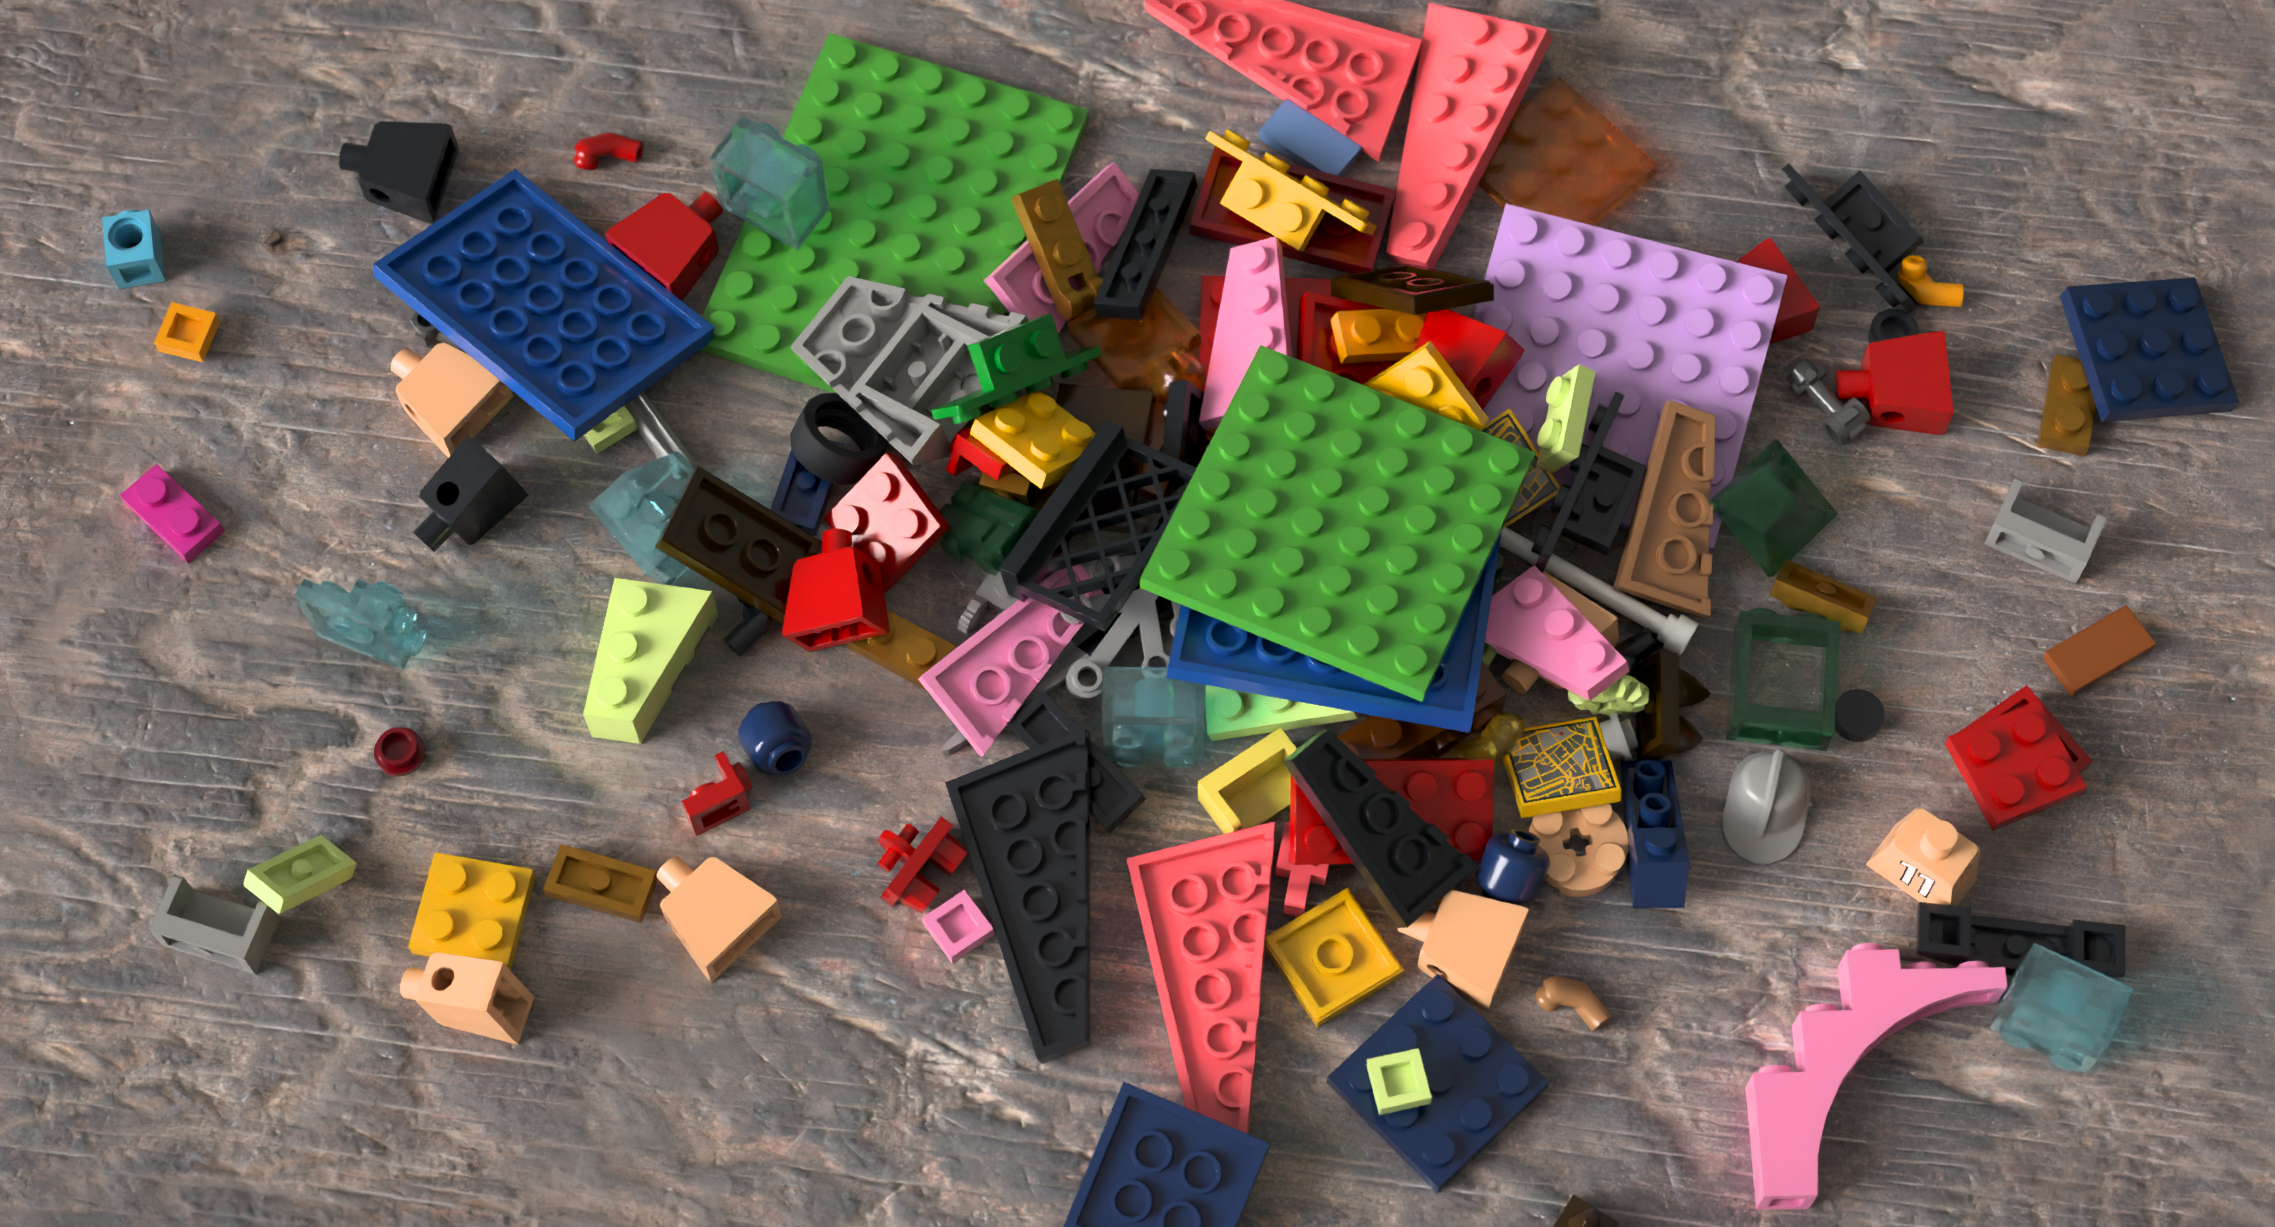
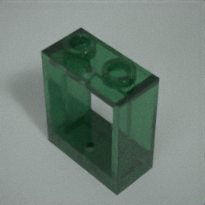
M1767 608L1740 611L1733 631L1726 740L1821 751L1827 750L1835 731L1841 622L1826 620L1824 616L1818 614H1803L1799 617L1778 615L1775 611ZM1751 639L1822 647L1818 712L1747 704Z

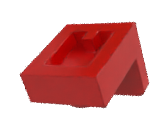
M972 426L960 429L950 443L949 451L951 456L946 471L953 476L975 465L981 472L990 475L998 481L1016 470L970 435Z
M724 751L714 755L723 781L717 784L714 782L705 783L694 789L688 798L681 801L687 820L696 836L751 810L745 793L753 789L742 764L737 762L731 765Z

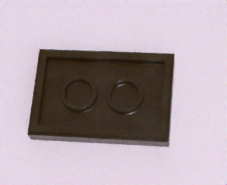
M1404 264L1335 276L1334 279H1331V296L1417 315L1494 301V284L1487 280L1412 264Z
M1059 384L1056 403L1076 419L1087 424L1093 432L1097 433L1105 420H1109L1123 427L1125 437L1146 446L1148 445L1156 397L1153 392ZM1130 456L1120 470L1121 478L1125 479L1142 474L1144 461ZM1063 479L1043 489H1038L1033 519H1035ZM1139 488L1125 492L1129 507L1136 506ZM1120 493L1099 499L1093 508L1095 517L1124 509ZM1128 521L1099 529L1100 531L1131 534Z
M697 466L691 473L655 548L782 623L785 617L793 565L798 559L817 555L822 546V541L710 472Z

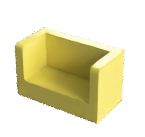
M1281 727L1198 781V801L1223 834L1266 824L1290 808L1291 773L1282 761L1296 751L1297 748Z

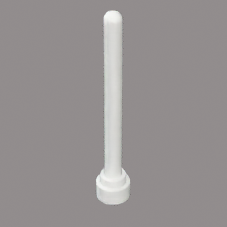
M1504 526L1499 546L1532 565H1536L1539 555L1531 552L1534 542ZM1553 553L1544 570L1641 626L1648 627L1652 632L1658 634L1656 640L1664 644L1662 649L1678 653V658L1682 656L1699 626V623L1683 614L1679 618L1671 613L1666 617L1627 594L1613 589L1611 585Z

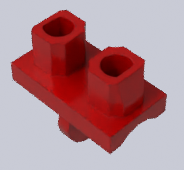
M941 816L916 850L911 843L919 834V831L911 824L907 823L899 835L889 830H883L877 840L886 852L877 862L878 866L886 872H890L898 860L904 863V866L880 897L891 906L899 900L905 906L921 914L925 911L940 889L919 874L920 869L928 860L950 877L968 853L958 840L948 833L953 826Z

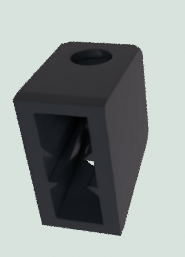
M380 121L374 125L367 146L345 142L342 145L339 154V167L341 170L358 173L357 180L365 199L369 202L433 224L459 147L450 124Z
M468 435L420 491L419 498L433 512L413 533L433 552L454 532L468 545L475 544L528 496V493L492 455Z

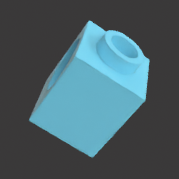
M125 210L118 215L102 217L106 267L118 289L165 282L162 236L150 210ZM134 243H139L137 246L133 248H128L130 245Z

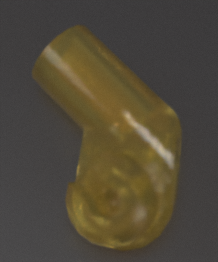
M1502 712L1491 719L1478 739L1457 744L1454 749L1455 758L1489 757L1494 759V761L1505 758L1524 733L1525 724L1523 719L1515 713Z

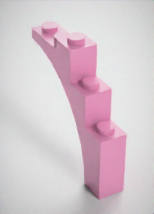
M1865 943L1856 945L1851 950H1846L1838 966L1842 1010H1837V1006L1833 1004H1815L1807 1007L1806 1011H1800L1792 1026L1796 1072H1791V1068L1785 1065L1765 1066L1760 1068L1758 1073L1752 1074L1746 1086L1756 1210L1809 1209L1818 1196V1152L1826 1115L1839 1087L1855 1065L1884 1039L1919 1019L1957 1007L1997 1003L2007 988L2005 967H1989L1988 963L1983 961H1969L1959 964L1957 968H1937L1935 963L1917 962L1907 965L1905 969H1901L1899 949H1883V946L1880 944Z

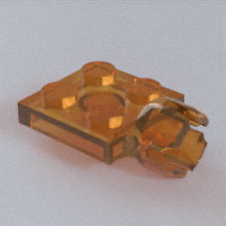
M1157 287L1142 321L1097 317L1095 307L1067 324L1069 335L1081 348L1100 345L1103 355L1092 360L1119 389L1145 388L1149 392H1153L1160 404L1164 405L1166 400H1168L1170 381L1188 380L1200 390L1204 387L1206 382L1204 364L1192 353L1196 347L1202 344L1200 332Z

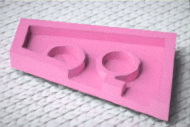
M1535 565L1492 596L1485 643L1494 647L1496 653L1509 660L1516 658L1537 669L1540 676L1589 701L1630 672L1626 659Z

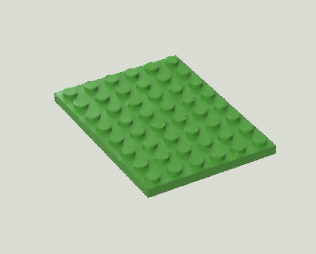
M829 33L702 315V318L715 327V332L713 333L714 339L699 351L836 393L793 352L791 345L848 276L905 288L907 294L925 297L927 293L945 297L947 303L965 307H969L970 303L989 307L992 313L1009 316L1010 312L984 280L1028 240L1011 197L1055 179H1058L1062 187L1089 122V109Z

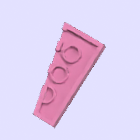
M1115 162L1102 169L1067 202L1097 275L1103 267L1101 263L1108 251L1117 244L1123 234L1140 195ZM1028 240L984 280L1009 312L1027 315L1028 320L1041 315L1052 314L1058 334L1066 321L1070 320L1062 318L1058 313ZM1069 277L1068 281L1071 288L1078 290L1079 286L1075 277Z
M1276 237L1241 245L1230 250L1199 419L1200 424L1206 431L1218 428L1260 345L1292 357L1282 246Z
M1081 564L1072 566L1076 582L1091 579ZM1067 568L1054 571L1039 583V585L1048 589L1071 584ZM1100 589L1085 593L1084 595L1091 597L1104 595V593ZM1028 597L1025 602L1017 600L921 675L918 680L980 757H982L1083 623L1078 625L1069 624L1062 618L1059 610L1031 597Z

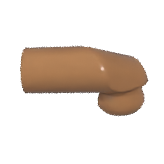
M1554 975L1543 981L1544 986L1535 992L1536 1002L1543 1010L1547 1012L1556 1011L1560 1005L1572 1007L1592 1032L1600 1030L1613 1018V1015L1589 985L1582 981Z

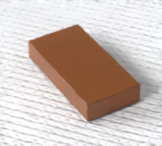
M2125 605L2050 648L2042 658L2070 696L2073 697L2151 652L2156 643L2129 607Z

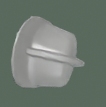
M1777 749L1775 752L1762 751L1747 756L1737 765L1731 777L1723 812L1722 831L1728 846L1740 858L1753 864L1770 865L1786 859L1797 848L1803 835L1811 799V782L1805 769L1793 758L1786 756L1784 750Z

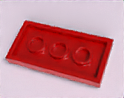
M1489 757L1362 759L1376 772L1375 777L1388 789L1397 791L1411 803L1409 807L1427 824H1434L1448 837L1446 841L1458 852L1467 854L1474 861H1480L1485 846L1493 834L1494 759ZM1291 775L1289 862L1294 865L1353 864Z

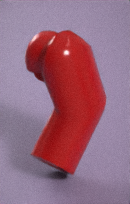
M610 132L586 137L576 143L574 147L576 155L573 162L576 167L590 171L598 168L599 156H611L638 164L643 155L644 142Z

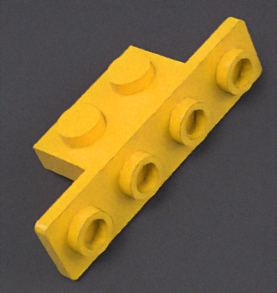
M1226 129L1223 135L1213 131L1208 132L1205 138L1207 141L1243 161L1220 202L1223 206L1299 251H1304L1326 211L1357 230L1373 235L1377 226L1366 220L1370 212L1346 198L1340 205L1326 196L1330 190L1329 187L1307 175L1304 176L1302 181L1287 173L1291 166L1290 164L1269 152H1265L1263 158L1248 150L1251 141L1230 129Z

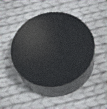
M1883 310L1872 320L1868 331L1869 344L1876 341L1918 335L1917 322L1909 313L1903 310Z
M1862 689L1849 690L1843 693L1835 703L1831 714L1833 727L1840 736L1849 741H1867L1878 733L1883 723V705L1869 691Z

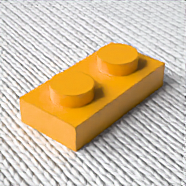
M1391 309L1336 312L1330 321L1340 363L1395 361L1405 358L1414 352L1427 313L1412 315Z

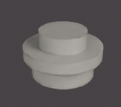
M1616 712L1609 714L1610 720L1599 723L1611 760L1614 761L1623 757L1626 762L1633 760L1630 750L1639 747L1630 719L1619 721Z

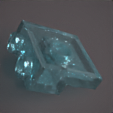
M303 579L294 595L316 636L404 670L410 657L416 656L420 652L425 642L426 630L415 624L417 617L416 609L406 605L401 591L385 582L377 581L375 585L357 579L349 594L339 585L329 581H323L319 585Z

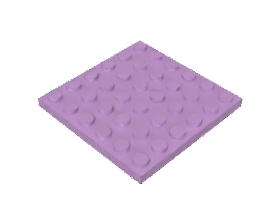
M1506 204L1484 280L1494 284V301L1477 303L1473 319L1505 331L1525 351L1483 409L1489 418L1487 422L1511 408L1537 450L1540 451L1537 437L1547 417L1549 404L1546 402V394L1548 388L1556 377H1561L1579 364L1596 372L1582 443L1588 446L1591 445L1596 435L1595 432L1588 430V427L1599 403L1609 406L1616 391L1625 396L1602 446L1645 466L1648 463L1664 403L1671 400L1715 415L1714 478L1711 479L1710 505H1713V525L1710 526L1709 552L1713 553L1787 275ZM1572 461L1553 473L1560 485L1563 483L1570 487L1572 486L1577 476V473L1569 470ZM1644 474L1619 528L1625 530L1630 528ZM1556 496L1539 507L1551 509Z

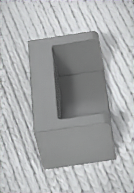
M2015 477L1984 544L2076 584L2091 556L2107 516L2098 513L2090 528L2017 497L2024 481Z
M173 875L149 930L162 946L256 975L280 919L275 911L264 902L259 901L256 908L253 909L195 891L184 877Z

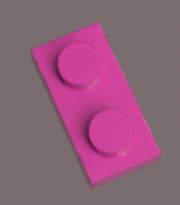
M157 463L120 495L124 504L187 563L191 562L225 532L221 523Z

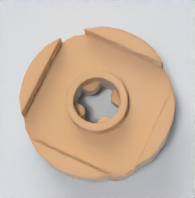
M1610 803L1533 816L1528 831L1540 839L1539 846L1547 852L1550 859V867L1544 881L1558 888L1559 893L1571 897L1590 896L1607 889L1621 872L1629 849L1625 825L1619 815L1612 810ZM1571 835H1579L1581 839H1587L1590 845L1585 847L1583 856H1576L1574 849L1565 850L1563 843H1567Z

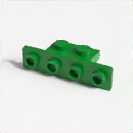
M1052 314L1035 317L967 345L982 389L932 409L933 418L935 420L952 417L954 424L966 422L981 416L980 407L989 403L990 408H996L1018 400L1016 393L1018 390L1025 388L1026 393H1031L1053 385L1052 376L1060 373L1061 378L1082 373L1089 369L1087 361L1103 355L1100 345L1064 353Z

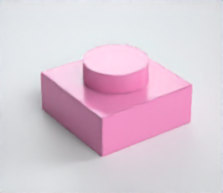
M965 889L922 918L923 925L952 964L994 936V928Z

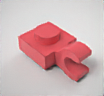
M1285 822L1275 875L1289 878L1283 915L1297 918L1304 914L1309 884L1325 885L1329 864L1294 865L1289 862L1290 822Z

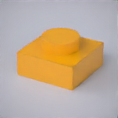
M171 302L154 344L159 352L204 362L219 327L220 320L215 312Z

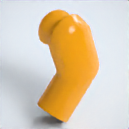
M1911 255L1902 260L1901 269L1897 272L1899 284L1917 303L1931 306L1961 307L1963 284L1934 282L1926 273V260L1920 256Z

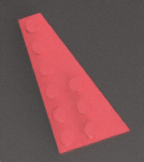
M1285 0L1145 1V12L1281 100L1285 101L1288 99L1360 145L1363 153L1380 163L1421 51V39Z
M1428 4L1386 254L1393 263L1435 268L1553 40L1548 29L1437 4Z
M1275 821L1126 858L1185 1107L1249 1134L1273 870L1276 836Z

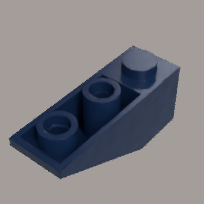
M1672 760L1621 761L1624 825L1628 834L1629 846L1626 856L1632 906L1633 908H1684L1689 857Z

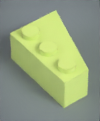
M614 578L583 713L592 737L642 743L671 695V687L684 666L690 664L696 654L694 649L707 628H711L719 616L712 591Z

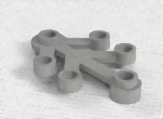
M1135 554L1122 557L1112 555L1106 558L1112 564L1114 572L1131 568L1138 557ZM1101 559L1091 561L1089 567L1091 578L1100 576L1096 572L1095 565ZM1142 588L1134 590L1119 611L1121 615L1089 658L1079 659L1071 665L1066 675V686L1074 697L1080 700H1092L1102 693L1107 683L1106 668L1138 624L1144 653V660L1141 664L1143 676L1153 683H1160L1167 679L1170 657L1164 653L1155 602L1159 595ZM1084 594L1080 595L1083 605L1098 612L1102 610L1111 597L1110 594L1086 597ZM1171 601L1174 618L1170 624V633L1174 638L1181 604ZM1060 611L1062 618L1067 623L1073 625L1083 623ZM1154 658L1161 659L1166 666L1165 673L1159 676L1151 674L1148 670V662ZM1083 669L1092 670L1096 675V683L1092 686L1082 685L1078 680V673Z

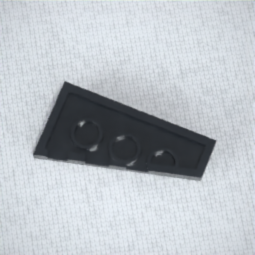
M1330 730L1317 732L1282 761L1398 928H1408L1479 866L1467 854H1461L1446 841L1448 837L1434 824H1427L1409 807L1411 803L1400 793L1391 791L1375 777L1376 772Z

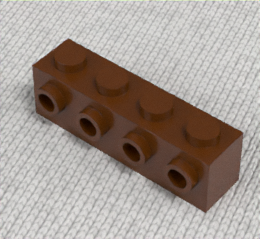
M1482 660L1470 733L1372 715L1336 737L1361 759L1441 757L1455 748L1459 741L1475 732L1482 733L1493 727L1502 717L1506 693Z

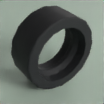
M821 393L809 399L790 433L791 448L797 460L812 474L825 481L840 485L857 484L880 460L888 446V441L837 393ZM818 427L839 430L849 436L859 446L861 451H852L835 445L819 431Z

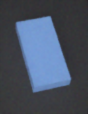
M1288 99L1281 104L1259 130V139L1301 167L1343 177L1361 156L1362 147Z

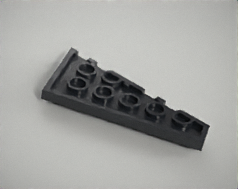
M1084 727L945 782L1037 1060L1041 1064L1090 1046V733Z

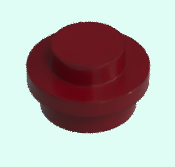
M404 727L388 729L379 737L374 747V758L379 768L384 773L396 777L406 776L416 771L425 757V746L421 737L415 731Z

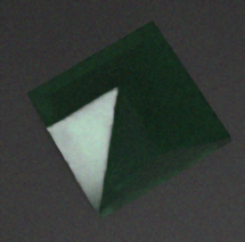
M1778 439L1772 441L1710 500L1713 510L1768 577L1774 576L1781 569L1785 559L1790 561L1838 514Z

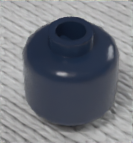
M770 701L755 705L744 717L738 729L739 743L750 761L759 772L767 775L783 776L795 772L805 763L812 746L811 734L801 717L791 704L783 701Z
M1512 829L1510 834H1496L1488 840L1476 870V880L1483 889L1482 895L1485 898L1521 906V904L1533 902L1538 897L1550 867V859L1547 852L1539 846L1540 839L1536 835L1522 829Z

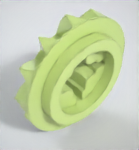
M1624 675L1591 701L1569 690L1568 700L1574 703V706L1579 710H1590L1593 715L1601 713L1609 716V714L1616 712L1617 714L1627 716L1631 712L1644 710L1645 704L1649 702V689L1634 677Z

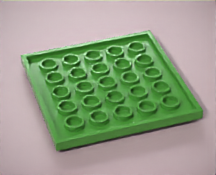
M1260 345L1140 578V588L1423 702L1533 464L1536 452Z

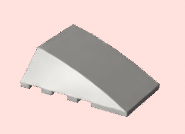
M848 276L791 345V348L802 361L915 466L950 457L949 446L955 434L964 427L969 428L973 426L974 419L954 424L952 417L934 420L931 412L934 408L982 389L967 345L1026 322L1028 318L1027 315L1010 312L1009 316L992 313L989 307L970 303L969 307L947 303L945 297L928 293L925 297L907 294L905 288ZM989 403L980 407L982 415L990 411Z

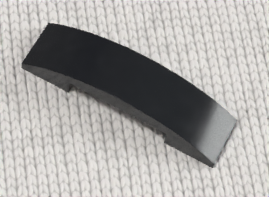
M1919 902L1917 905L1916 954L1954 966L1969 961H1983L1988 963L1989 967H2005L2006 975L2050 979L2123 978L2125 975V925L2073 920L2069 926L1971 915L1970 907Z

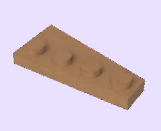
M1669 400L1663 405L1613 589L1705 619L1711 616V599H1708V576L1712 575L1709 533L1710 526L1713 525V505H1710L1711 479L1714 478L1716 416Z

